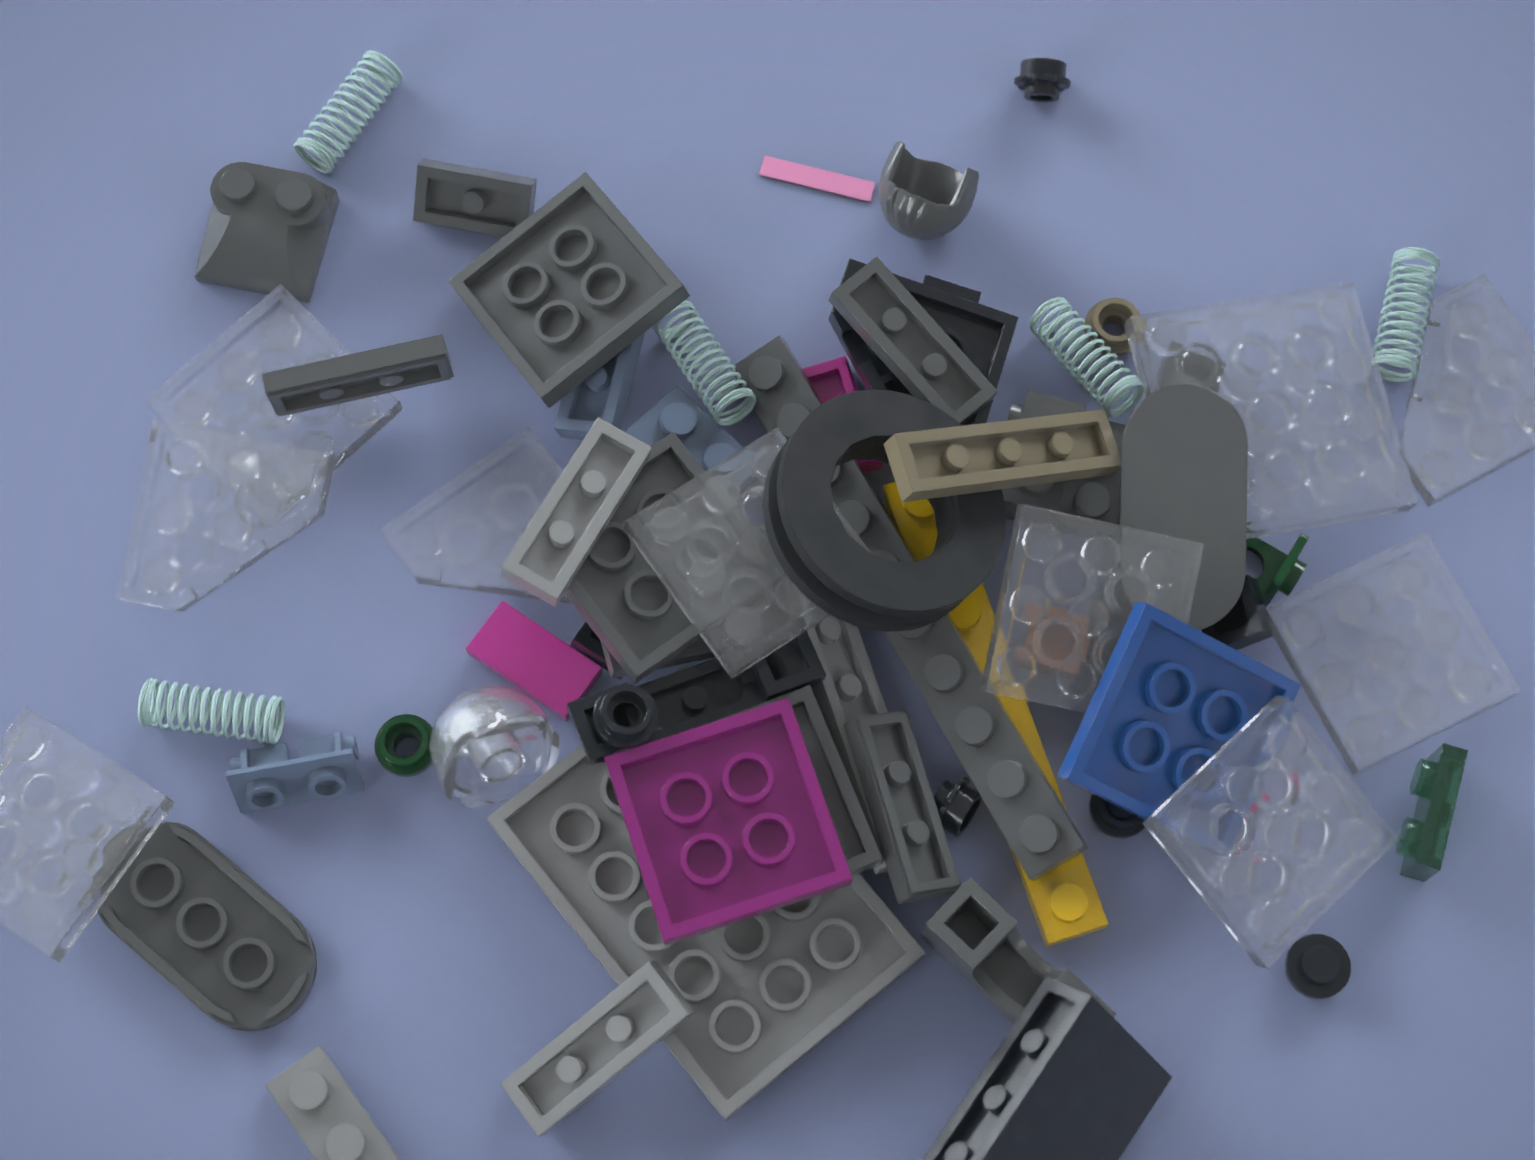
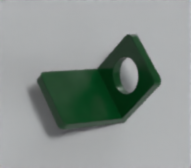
M1246 531V550L1257 554L1263 566L1262 574L1256 580L1259 583L1265 609L1277 591L1289 596L1304 572L1307 564L1297 558L1310 538L1307 535L1301 533L1289 553L1285 554Z

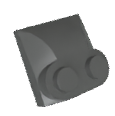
M235 162L224 166L215 174L210 185L213 206L195 272L196 280L310 303L340 201L336 189L318 181L311 175L248 162Z

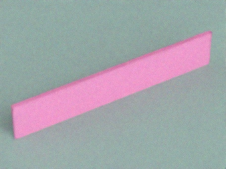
M769 156L764 157L759 173L761 176L871 202L876 184L875 182Z

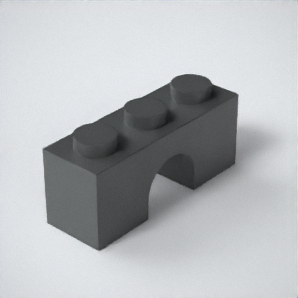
M971 877L967 879L924 926L921 938L1013 1025L1046 976L1092 995L1113 1017L1116 1015L1107 1004L1068 968L1065 971H1060L1039 956L1019 934L1016 928L1018 921Z

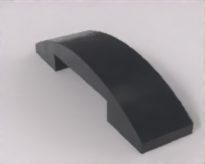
M799 620L746 639L742 649L638 685L652 696L658 709L656 729L653 735L642 745L709 724L808 685L813 686L824 680L826 673L803 621ZM605 690L567 703V710L590 765L605 762L604 757L631 749L618 748L608 744L599 736L593 722L594 707L597 699ZM627 709L619 710L613 715L615 722L623 727L632 726L637 722L636 715Z

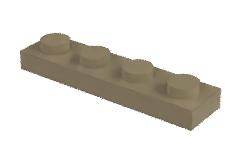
M1104 409L895 433L883 444L902 502L1112 475L1121 467V455Z

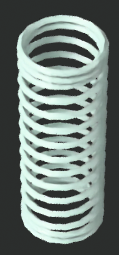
M374 50L366 51L363 55V60L357 63L358 68H353L351 71L352 75L345 78L346 83L340 84V91L334 92V99H329L327 101L328 106L321 109L322 114L316 115V122L309 124L310 130H304V137L298 138L297 142L294 143L297 154L314 169L322 173H331L335 168L334 165L338 164L336 157L344 156L342 149H350L348 141H356L355 134L362 133L360 126L368 125L366 118L373 119V111L380 110L378 103H385V96H391L392 94L390 88H397L400 82H402L403 77L399 68L389 58ZM371 58L385 66L393 74V76L386 69L374 63L371 60ZM365 64L367 69L361 68V65ZM359 71L361 77L355 76V73ZM365 74L382 84L387 92L377 87ZM350 79H353L356 85L350 84ZM360 82L374 90L381 99L369 93ZM347 87L350 93L343 91V88ZM354 90L366 96L375 107L365 102ZM341 94L344 101L337 99V96ZM348 97L359 103L370 115L357 108ZM332 102H335L338 108L332 107ZM343 106L352 110L363 120V122L353 117L349 112L345 110ZM329 110L332 116L326 115L325 111ZM336 113L349 120L357 130L346 124ZM322 117L328 125L319 122V119ZM331 121L342 127L351 137L342 133ZM314 125H317L321 132L314 130ZM325 129L336 135L345 145L334 139ZM311 133L315 140L308 138L307 134ZM319 137L329 142L338 152L327 146ZM304 148L315 154L319 159H321L324 162V164L316 160Z
M1406 247L1397 250L1393 254L1389 280L1386 284L1387 289L1384 293L1386 298L1382 302L1383 308L1378 321L1380 326L1376 330L1378 335L1375 338V345L1372 349L1374 354L1370 358L1369 365L1370 371L1383 380L1405 382L1415 378L1418 369L1416 365L1419 363L1417 356L1421 354L1419 348L1423 344L1421 337L1425 335L1423 328L1426 327L1427 322L1425 319L1429 316L1427 309L1431 306L1429 300L1433 297L1431 291L1435 288L1433 283L1437 278L1435 272L1438 271L1440 264L1439 258L1433 252L1418 247ZM1417 259L1429 262L1433 266L1425 267L1416 264H1404L1400 261ZM1397 270L1402 271L1406 274H1399ZM1425 275H1432L1431 279L1425 277ZM1402 279L1409 283H1397L1395 280ZM1421 284H1430V287L1426 288ZM1399 288L1407 292L1397 293L1393 289ZM1428 293V297L1425 298L1419 294ZM1397 297L1407 302H1394L1391 298ZM1423 302H1425V303H1426V306L1423 307V306H1421V305H1419V304H1416V303H1423ZM1395 306L1405 311H1392L1389 308ZM1422 311H1423V312H1424V315H1423V316H1420V315H1418V314H1416V313H1413V312H1422ZM1394 316L1402 320L1391 321L1387 317ZM1409 321H1422V325L1419 326ZM1392 325L1402 330H1389L1385 326ZM1419 330L1421 333L1417 335L1410 331ZM1389 334L1400 339H1386L1384 335ZM1416 339H1417V340H1418V344H1414V343L1409 342V341H1406V340H1416ZM1389 344L1401 349H1416L1417 352L1413 354L1401 349H1386L1381 345ZM1377 363L1409 368L1411 372H1392L1380 367Z
M1064 297L1049 299L1034 312L1029 322V329L1034 335H1038V339L1044 342V346L1047 349H1051V354L1057 356V360L1063 363L1064 368L1070 371V375L1076 378L1080 385H1083V389L1089 392L1090 397L1096 399V403L1103 407L1107 416L1117 417L1129 411L1141 398L1144 392V384L1136 375H1130L1131 370L1124 368L1122 360L1117 361L1118 356L1116 353H1111V348L1104 346L1105 341L1098 339L1096 332H1091L1092 327L1085 325L1083 318H1078L1079 313L1072 311V306ZM1058 304H1062L1054 308L1052 311H1050L1041 322L1039 328L1036 329L1038 321L1049 309ZM1061 309L1059 314L1050 323L1045 325L1051 316ZM1073 314L1075 318L1064 325V323L1069 319L1070 315ZM1080 321L1081 326L1071 331L1073 327L1076 325V323ZM1086 328L1088 330L1086 334L1076 339L1081 334L1083 329ZM1059 329L1054 338L1048 339L1050 333ZM1067 333H1069L1063 339L1060 345L1055 346V343L1058 339L1064 337ZM1093 335L1094 340L1083 346L1089 336ZM1075 340L1066 352L1061 353L1063 347ZM1096 343L1101 344L1099 348L1095 349L1083 360L1081 365L1074 367L1076 361L1087 355ZM1081 346H1083V347L1077 352V354L1075 355V357H1074L1073 359H1069V360H1068V357H1069V355H1070L1071 353L1075 352V351L1078 350ZM1103 350L1107 351V354L1099 358L1086 373L1081 374L1082 369L1096 360ZM1108 358H1114L1113 362L1102 368L1094 379L1087 381L1088 377L1100 369L1107 362ZM1115 365H1120V368L1109 375L1101 386L1094 388L1096 382L1108 375ZM1122 372H1127L1126 376L1116 382L1108 393L1101 395L1103 389L1111 385ZM1137 385L1135 392L1125 403L1110 410L1112 405L1122 401Z
M683 301L653 325V330L661 338L662 343L666 345L667 351L676 360L677 366L687 376L688 382L692 384L693 389L698 393V397L703 400V404L708 408L709 413L713 415V419L718 425L734 424L752 411L756 403V396L751 389L746 388V382L741 380V374L736 372V366L730 364V358L725 356V350L720 348V343L714 341V335L709 333V327L704 325L702 318H699V312L695 310L693 303ZM680 308H689V310L680 312L670 319L663 330L660 329V324L670 313ZM686 315V317L681 322L669 328V326L675 320ZM702 329L705 330V333L699 334ZM697 330L693 335H691L685 340H682L686 335ZM707 337H710L711 341L704 342ZM672 338H677L675 343H670ZM702 338L699 342L687 348L691 343ZM713 344L716 346V349L709 350ZM683 345L679 351L676 350L677 346ZM706 346V348L703 349L701 352H699L696 355H693L696 351ZM718 352L721 353V356L714 358ZM683 353H688L686 358H681V355ZM709 354H711L710 357H708V358L705 359L704 361L698 363V362L701 361L704 357H706V356H708ZM694 360L691 366H686L688 361ZM723 360L726 361V364L719 366ZM714 362H716L712 367H710L709 369L705 370L708 366H710L711 364H713ZM701 367L697 373L691 374L693 369ZM728 368L732 369V372L724 374ZM719 370H721V371H720L718 374H716L714 377H711L713 374H715L716 372H718ZM706 375L702 381H697L698 377ZM734 375L737 377V380L729 382ZM712 382L707 389H702L704 384ZM739 383L742 384V388L734 390ZM717 390L712 397H707L709 392ZM724 397L717 405H712L714 400ZM746 397V399L735 408L726 412H722L729 404H732L739 398ZM734 412H737V413H735V414H733V415H731V416H729V417L719 418V416H726V415H730V414H732V413H734Z
M157 678L146 680L141 689L138 702V720L143 727L154 728L159 725L162 729L170 727L173 731L181 728L184 733L192 730L195 734H198L202 731L206 736L213 732L216 737L224 734L227 739L235 735L238 740L246 737L249 742L257 739L260 744L266 742L267 745L270 743L274 745L278 742L285 719V702L281 696H272L267 705V698L262 694L256 705V696L253 692L248 695L245 703V694L243 691H240L234 702V692L232 689L227 691L224 697L222 689L218 688L213 696L210 686L205 688L202 694V689L198 684L191 693V687L188 683L183 685L180 691L178 682H174L170 688L167 680L160 684ZM165 687L164 701L161 709L162 693ZM176 688L175 702L172 710V700ZM185 692H186V702H185V707H184V711H183V701H184V696H185ZM196 693H197V702H196V707H195V711H194V702H195V697H196ZM207 695H208V702H207V707H206V712H205V703H206V698H207ZM218 696H219L218 708H217V713H216V705H217V700H218ZM166 709H167V721H168V722L163 725V724H162V719H163V717H164V715H165V712H166ZM176 713H177V714H178V724H177V726H174V725H173V720H174V718H175V716H176ZM188 714L189 726L185 728L183 723ZM199 715L200 727L195 729L194 724ZM210 715L211 728L207 731L205 726ZM221 716L222 729L220 732H217L216 727ZM232 717L233 731L228 734L227 728ZM243 718L244 732L242 735H239L238 729ZM254 719L255 733L250 737L249 730ZM263 726V738L261 739L260 731Z

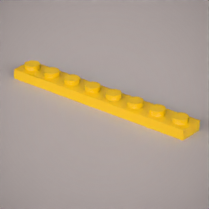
M896 482L883 485L882 495L889 515L917 561L929 557L934 551L938 533L934 510L928 499L902 502ZM982 583L956 606L949 615L1066 809ZM1010 847L1046 948L1105 929L1108 926L1106 915L1083 853L1034 882L1028 878Z

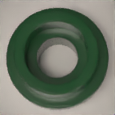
M403 714L389 719L381 726L375 738L374 749L378 761L386 771L400 777H411L424 772L433 763L438 751V740L433 728L426 720L416 715ZM414 738L418 741V747L412 755L404 757L396 753L397 745L401 740Z

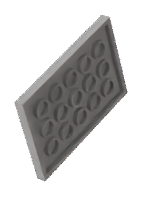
M684 664L675 672L686 669L687 666ZM582 744L486 818L497 835L617 986L621 985L647 962H658L695 1012L661 1041L725 1121L912 968L926 954L860 873L852 876V884L665 946L606 763L590 765Z

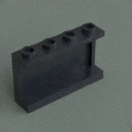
M1046 976L923 1160H1119L1172 1079V1076L1092 995Z

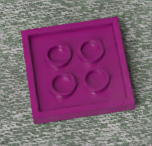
M789 698L604 757L665 946L852 884L850 870Z

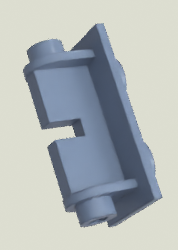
M340 731L332 735L299 740L300 758L290 760L289 749L286 743L250 750L242 749L239 757L229 759L230 771H226V778L240 813L257 810L269 811L279 806L316 799H333L343 794L365 791L356 760H359V751L355 735L343 737Z

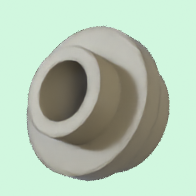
M1109 298L1096 303L1089 310L1085 319V325L1092 327L1091 332H1096L1098 339L1105 341L1104 346H1109L1111 353H1116L1117 356L1125 355L1134 350L1141 341L1144 331V322L1140 312L1132 303L1121 298ZM1108 323L1117 324L1123 330V334L1120 336L1110 335L1104 331L1103 326ZM1086 328L1084 329V334L1088 332ZM1093 335L1089 336L1088 343L1094 340ZM1096 343L1094 349L1099 348L1101 344ZM1103 350L1101 354L1106 355L1107 351Z

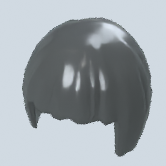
M898 141L895 143L884 164L879 183V201L884 217L893 229L907 237L926 241L941 238L958 227L968 215L977 193L979 173L971 168H967L965 173L962 174L942 163L918 159L905 149L903 142Z

